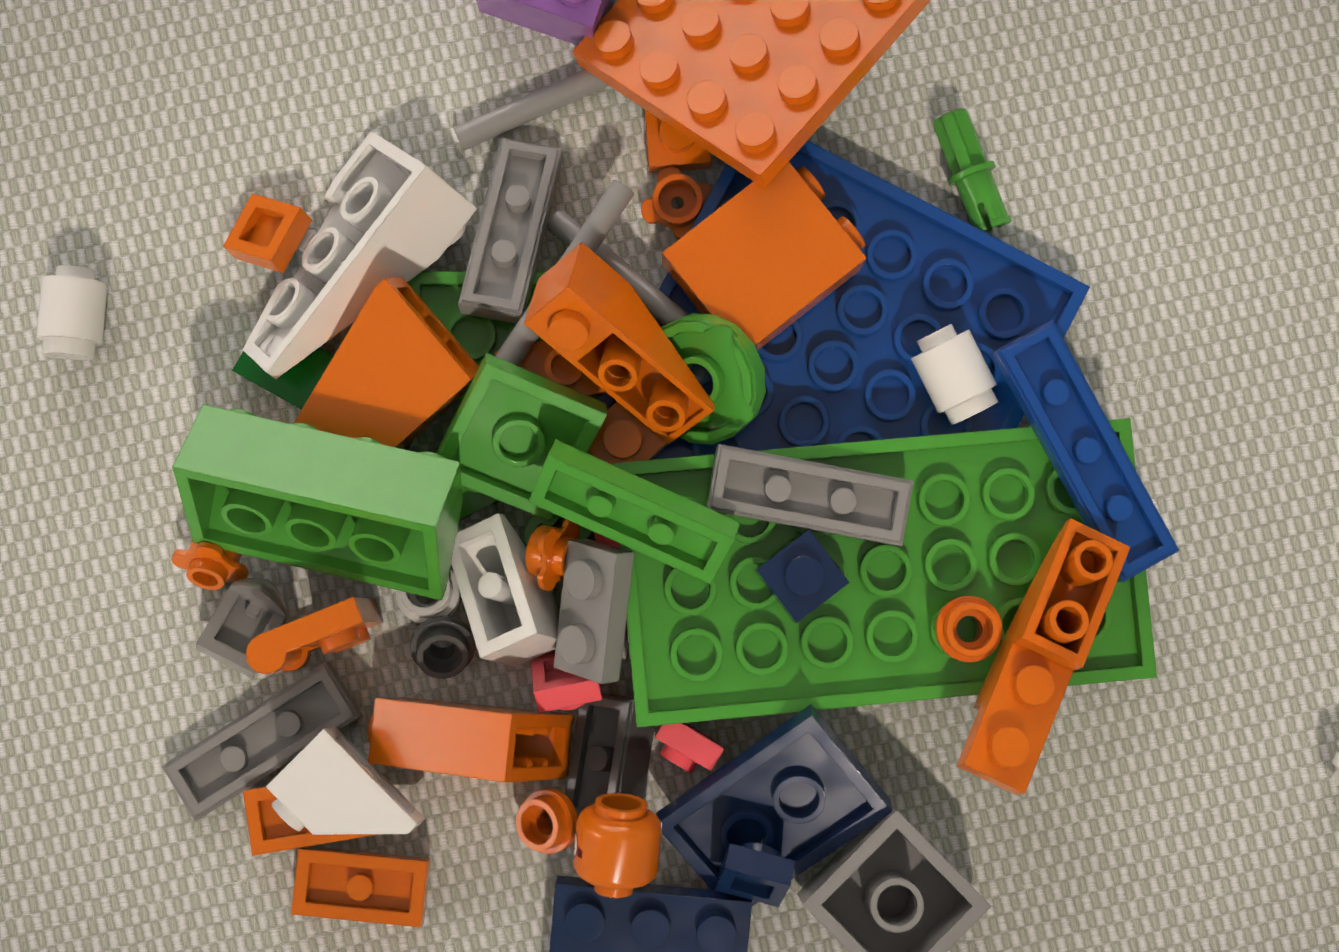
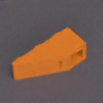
M579 243L538 278L523 324L665 442L670 444L714 411L715 404L631 284L584 243Z

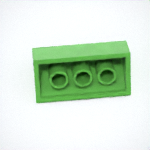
M202 405L172 466L193 543L210 542L220 546L223 550L433 599H443L463 502L460 462L446 459L434 452L424 451L418 453L382 445L380 442L367 437L351 438L324 432L304 423L289 424L257 417L242 409L226 410Z

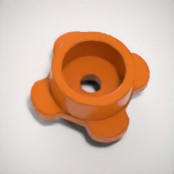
M666 167L657 175L658 184L653 191L652 198L643 201L641 214L647 223H660L672 229L674 236L680 239L691 230L712 188L707 183H697L691 177L681 174V171L676 167ZM680 198L684 205L680 209H675L671 204L672 200Z
M567 519L560 528L547 525L539 526L528 540L525 552L526 567L531 575L538 577V585L542 590L551 591L557 582L564 579L568 540L578 539L579 525Z
M192 540L188 551L177 549L171 558L175 566L187 570L186 576L190 582L208 590L221 589L225 583L247 578L249 574L248 568L239 563L242 554L223 550L220 546L210 542L196 544Z

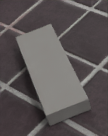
M506 138L500 139L458 302L460 314L517 324L527 309L563 161L562 148Z
M718 444L706 507L722 514L902 546L914 481Z
M326 662L170 760L162 768L194 821L291 762L323 729L335 726L340 731L363 715L331 663Z

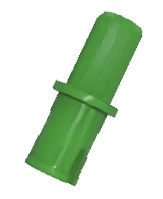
M958 109L936 119L933 127L952 174L947 181L949 186L956 185L971 225L988 233L993 231L992 227L997 226L1001 228L1011 223V217L1007 214L991 172L996 168L995 162H987L968 111Z

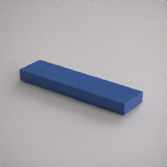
M1051 320L992 352L991 354L1084 524L1130 547L1117 582H1125L1180 551L1054 321Z

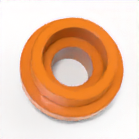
M960 596L946 603L938 613L935 622V635L941 649L951 658L962 662H977L990 656L998 647L1002 637V622L997 610L988 601L975 596ZM970 616L976 621L978 630L972 640L965 642L959 638L956 628L958 622L963 617Z
M545 788L531 793L520 806L516 815V829L522 842L530 849L544 854H555L567 849L574 842L578 816L573 803L563 792L553 788Z

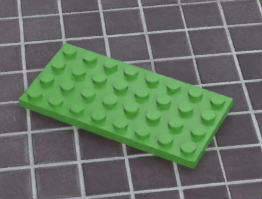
M1131 419L1108 420L1135 468ZM1032 427L759 450L758 452L914 481L902 546L810 530L850 583L798 623H794L754 569L808 529L722 514L740 522V526L735 540L711 584L620 544V548L634 552L626 620L636 727L793 713L802 711L810 704L815 710L979 695L1005 634L1033 578L1063 525L1070 518L1084 524ZM715 454L613 463V465L706 507ZM1146 570L1125 582L1116 583L1083 668L1073 671L1068 686L1157 678ZM960 596L982 598L993 605L1001 618V641L996 650L981 661L962 662L948 656L937 642L935 635L936 618L942 607L954 598ZM970 616L963 617L957 624V634L965 642L972 640L978 630L976 621Z

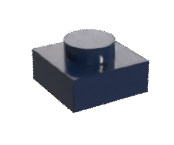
M805 530L754 569L794 623H798L850 583L810 530Z
M730 843L720 866L715 890L779 907L790 888L795 861L779 857L780 854L777 850L764 844L744 843L739 846Z

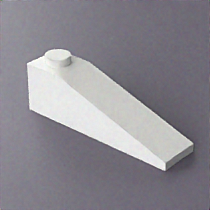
M372 131L332 181L324 196V199L331 203L332 207L318 233L315 230L306 231L298 246V249L303 252L300 267L294 278H287L276 286L243 348V351L275 379L353 323L374 288L384 278L403 277L408 282L437 261L447 247L454 244L461 237L467 221L477 210L474 205L429 167Z

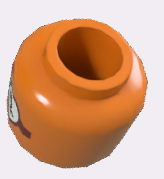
M624 793L603 794L596 797L595 804L584 808L578 816L573 867L578 876L589 884L594 885V891L601 896L609 898L628 897L633 894L634 888L643 887L656 877L659 867L662 822L655 812L647 809L648 803L638 796Z

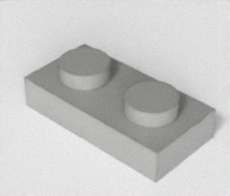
M589 539L568 540L553 668L600 684L619 681L634 552Z

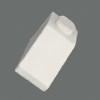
M498 513L457 532L451 565L480 658L516 667L556 649L560 611L553 589L551 591L542 590L538 585V577L528 572L525 563V545L505 515Z
M335 726L323 729L266 786L277 798L272 803L276 813L296 831H301L306 827L312 835L409 834L426 819L373 764L368 763V759Z

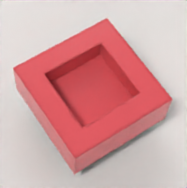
M555 652L546 653L531 660L533 693L538 713L557 709L573 710L586 703L602 700L600 683L553 668Z
M687 723L660 725L655 733V738L665 744L659 754L692 774L698 764L712 771L724 750L723 744Z

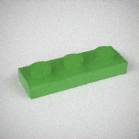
M555 440L528 501L533 505L709 584L712 583L735 540L740 526V522L558 440Z

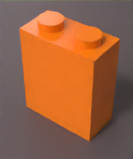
M788 162L765 189L753 181L662 252V266L701 314H715L736 324L755 344L758 351L860 271L866 260V256L861 251L865 247V242L858 230L847 218L841 216L836 220L820 201L825 197V193L811 172L803 166L795 170L791 163Z

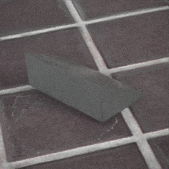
M602 693V700L586 703L578 708L565 795L573 803L577 816H579L584 808L595 804L596 797L603 794L624 793L644 799L655 726L636 727L634 698Z

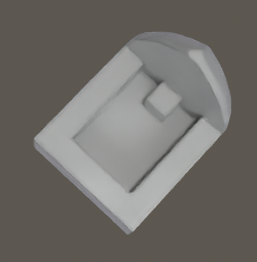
M242 578L234 581L227 589L196 642V650L254 679L257 672L247 662V645L259 634L282 626L287 620L286 602L276 586L269 580L261 578Z

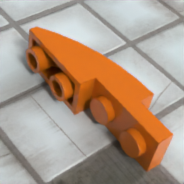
M1071 518L1065 522L1033 578L993 660L973 708L978 710V713L956 767L1015 795L1025 794L1073 671L1083 668L1130 550L1129 546Z

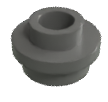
M436 616L425 620L414 630L411 637L410 651L414 662L425 674L437 679H447L461 673L471 662L475 652V640L471 629L461 620L449 616ZM444 640L453 644L442 648L437 647L433 642Z

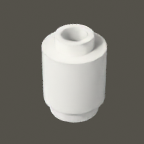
M60 265L56 266L55 275L43 276L41 278L36 338L43 341L42 355L79 361L95 359L96 346L103 344L108 286L104 282L95 280V270L80 266Z
M950 324L917 341L922 353L911 358L937 412L945 411L951 425L963 421L998 402L992 390V387L997 385L969 329L957 335L953 325Z

